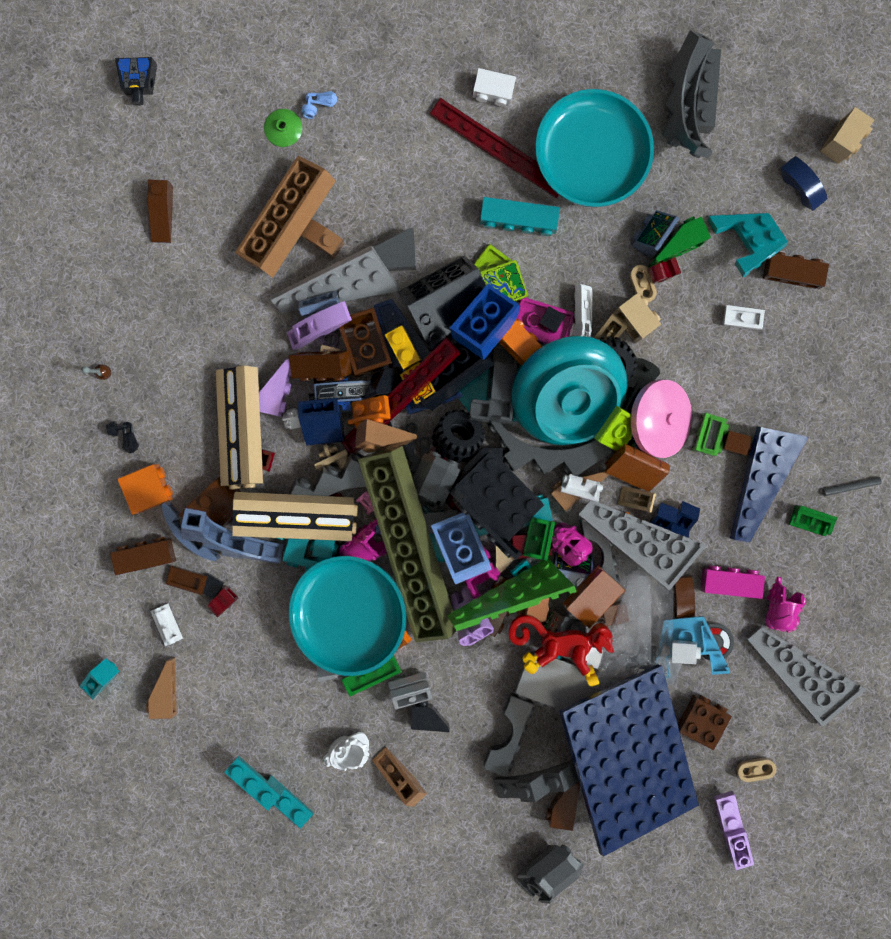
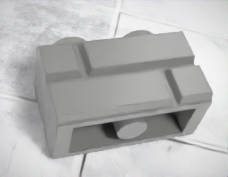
M416 672L412 676L396 678L388 682L395 710L433 699L425 672Z

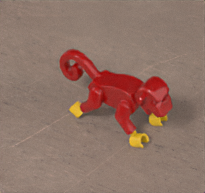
M520 615L511 622L508 634L510 641L515 645L521 646L526 644L530 637L527 627L522 628L523 635L521 637L516 636V629L522 623L533 625L542 636V647L535 650L534 655L527 652L522 657L525 663L524 669L529 674H535L540 666L544 667L558 656L572 658L583 676L585 675L589 686L599 684L593 666L586 664V656L592 647L596 648L600 654H602V647L609 653L614 652L613 639H611L613 635L605 624H595L588 633L579 630H566L554 633L547 631L542 623L532 615Z

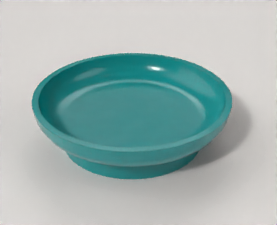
M586 89L563 97L545 114L537 132L536 157L543 178L559 196L571 203L584 207H605L616 204L631 196L643 184L652 166L654 141L646 118L632 102L611 91Z
M571 336L552 341L534 352L520 368L512 388L511 401L514 415L526 432L545 443L570 445L593 439L615 407L619 406L622 408L628 386L626 370L616 351L598 339L586 336Z
M338 556L315 564L299 579L290 599L289 622L298 647L311 662L330 673L343 676H357L380 668L396 653L406 628V607L396 582L380 566L359 557Z

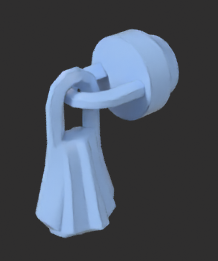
M332 91L308 93L305 97L307 104L302 106L301 113L304 118L313 119L317 114V108L312 103L333 107L337 102L336 94ZM311 96H317V99L312 100Z

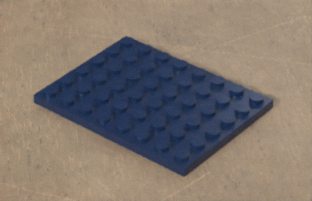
M654 665L559 710L598 851L603 857L699 806L662 665Z

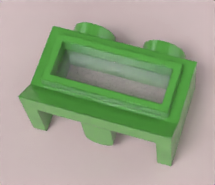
M702 413L701 418H703L701 428H698L696 431L698 436L695 446H692L691 450L710 456H717V453L720 454L723 449L721 439L723 435H726L729 424H726L727 419Z

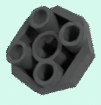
M430 451L429 454L424 453L413 477V482L419 501L430 507H434L437 504L439 505L438 509L441 510L460 469L457 468V462L450 459L447 461L441 459V455Z
M563 844L561 846L548 845L544 852L521 869L517 875L520 878L518 882L530 896L534 897L537 895L540 897L538 899L539 902L550 904L558 894L579 878L584 866L580 860L571 854V850Z

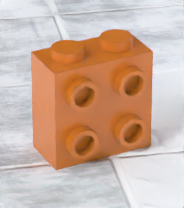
M159 464L150 465L118 479L132 515L142 513L164 502L173 500L171 496L173 495L172 488L169 484H166L164 479L166 477L165 471L162 467H159Z

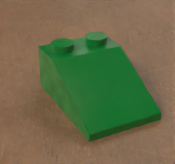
M693 216L683 221L684 223L679 226L680 229L650 263L649 268L704 245L711 236L702 216L697 219Z

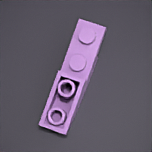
M345 301L319 311L293 325V329L287 332L293 350L300 349L318 337L327 335L351 321L352 319Z
M729 791L714 796L717 815L735 870L754 865L734 792Z

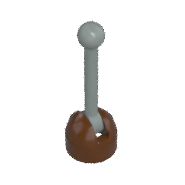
M103 364L96 366L95 369H89L87 366L81 369L84 374L94 373L95 377L100 380H106L111 376L110 367Z

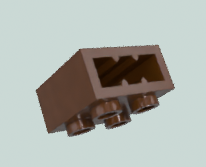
M693 694L678 723L679 732L714 750L732 716L727 713L728 709L718 703L714 706L710 703L711 700L701 694L699 697Z

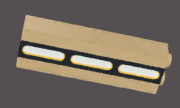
M238 366L216 370L221 486H229V489H241V485H243V488H255V484L263 483L258 367Z
M235 492L233 499V536L352 541V534H356V522H353V516H357L358 505L354 504V497Z

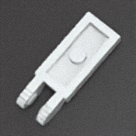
M583 284L575 285L574 317L576 324L573 327V336L591 337L592 288Z

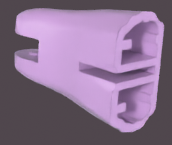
M467 586L461 588L462 596L458 592L451 595L453 610L459 609L474 600ZM483 619L478 625L457 631L459 644L463 646L473 645L493 633L494 628L489 619Z

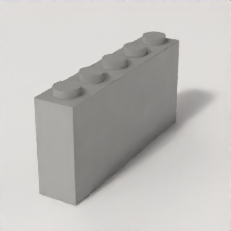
M530 647L528 652L534 655L537 649ZM556 658L544 667L540 666L535 674H529L524 669V663L514 690L518 694L517 697L523 700L530 698L535 700L537 705L542 707L549 705L554 707V711L559 712V710L620 682V680L595 671L599 684L589 686L585 675L583 676L573 662Z

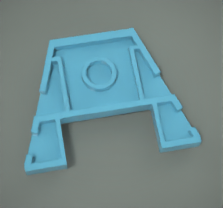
M704 616L664 620L656 663L664 645L670 647L671 654L666 657L668 675H665V678H671L668 658L672 657L673 640L697 642V647H701V655L709 654L712 675L730 673V669Z

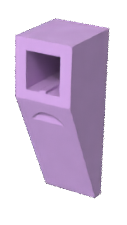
M289 359L285 360L259 392L261 413L281 417L282 413H285L287 402H284L285 396L289 395L291 390V384L289 383L291 376Z

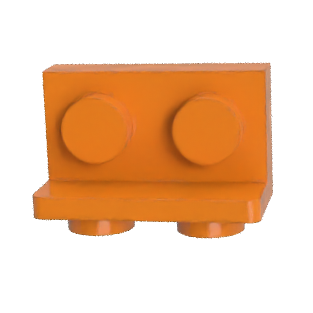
M382 395L352 402L353 419L348 420V424L355 425V428H357V425L366 419L383 424V420L391 419L388 396Z

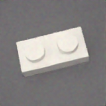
M726 305L722 325L762 330L765 310Z

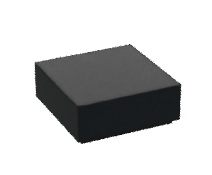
M549 306L539 324L556 333L565 315Z
M207 573L203 594L214 599L225 582Z

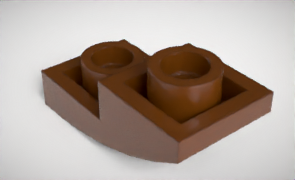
M691 575L682 576L672 587V595L675 598L674 616L677 619L695 616L693 578Z

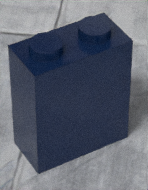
M337 398L298 402V418L306 446L344 442V425Z

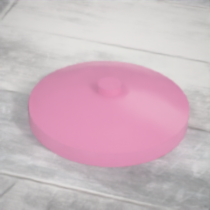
M655 380L644 386L634 401L631 412L632 434L636 444L644 453L658 458H667L676 454L684 446L691 430V404L686 392L679 384L671 380Z

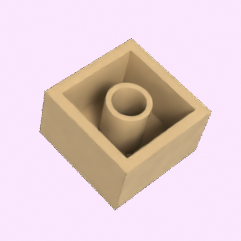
M854 107L839 121L820 152L838 164L844 159L847 161L862 146L860 141L863 138L865 139L873 128L870 126L874 119Z
M638 293L613 312V314L628 324L625 330L635 343L661 325L658 314L649 309L647 306L648 301Z

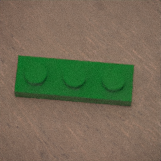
M393 655L380 668L363 675L346 676L342 678V682L349 697L401 673L402 670L395 655Z

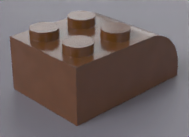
M374 307L350 315L352 320L339 328L346 350L349 351L350 362L355 376L359 377L378 371L383 366H393Z
M219 477L186 508L206 512L209 519L225 528L233 520L234 494L241 491L239 489H229V486H221ZM185 509L179 514L182 519Z

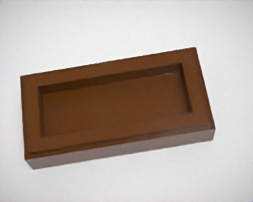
M172 565L169 569L166 584L201 595L204 591L207 576Z

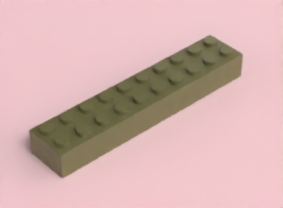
M403 446L369 453L359 458L358 461L396 583L405 602L406 614L415 642L449 639L456 632L447 617L453 610Z

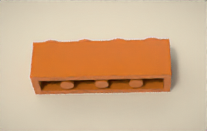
M516 319L509 331L499 341L521 366L534 352L542 347L537 342L538 338L533 333H528L524 328L523 322L519 319Z

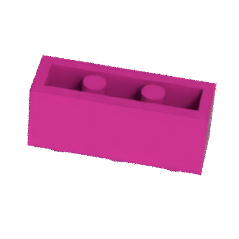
M709 565V569L703 568L700 591L711 594L763 599L765 576L759 574L758 570L747 569V573L739 572V568L728 567V571L720 570V566Z

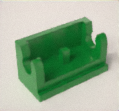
M795 505L789 525L826 537L832 534L838 517L801 505Z
M537 518L530 519L523 556L548 561L555 522Z

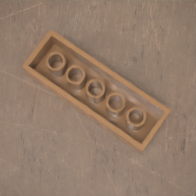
M297 156L235 251V254L273 278L336 180L324 168Z

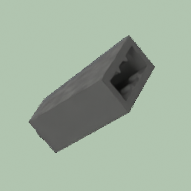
M409 228L373 247L389 271L416 270L413 228Z

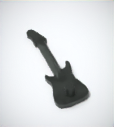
M642 358L636 360L637 367L634 368L636 373L632 375V380L627 382V389H632L622 408L627 412L630 411L639 391L648 383L655 381L660 374V369L656 365Z

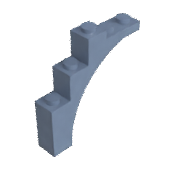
M185 508L181 525L182 539L202 542L203 548L222 551V556L280 564L284 544L252 537L233 536V531L209 519L206 512Z

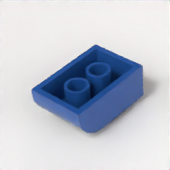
M487 284L450 327L452 337L484 360L516 321L520 305L490 284Z

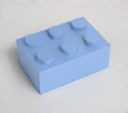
M460 513L431 525L455 585L492 570L469 514L466 516L464 513Z

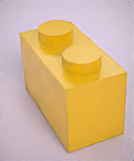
M403 326L385 334L403 370L406 371L418 362H422Z

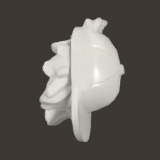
M357 732L350 736L337 738L331 744L328 753L323 757L324 765L326 767L333 766L344 771L347 768L353 770L363 767L369 756V740L365 733Z

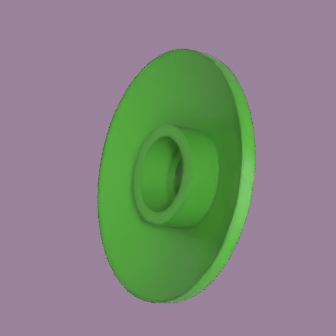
M275 110L265 121V135L276 146H291L301 136V120L291 110ZM281 123L286 124L283 129L279 128Z

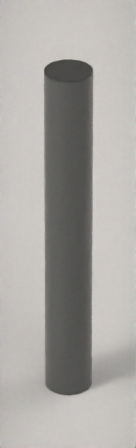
M880 477L843 484L823 489L824 496L866 488L879 485L882 481Z

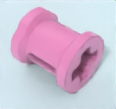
M367 490L356 502L360 503L366 509L367 515H369L374 509Z

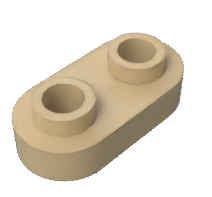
M635 266L630 272V280L635 294L638 293L640 296H643V291H648L649 296L645 297V299L650 303L657 295L655 285L652 283L646 266ZM641 273L642 279H638L636 274Z
M768 758L742 761L736 768L737 775L745 782L770 779L776 774L777 770L774 762ZM763 765L768 766L766 770H762ZM744 768H749L748 773H743Z

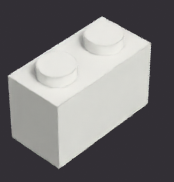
M478 68L473 98H476L479 102H495V105L500 107L510 106L516 77Z

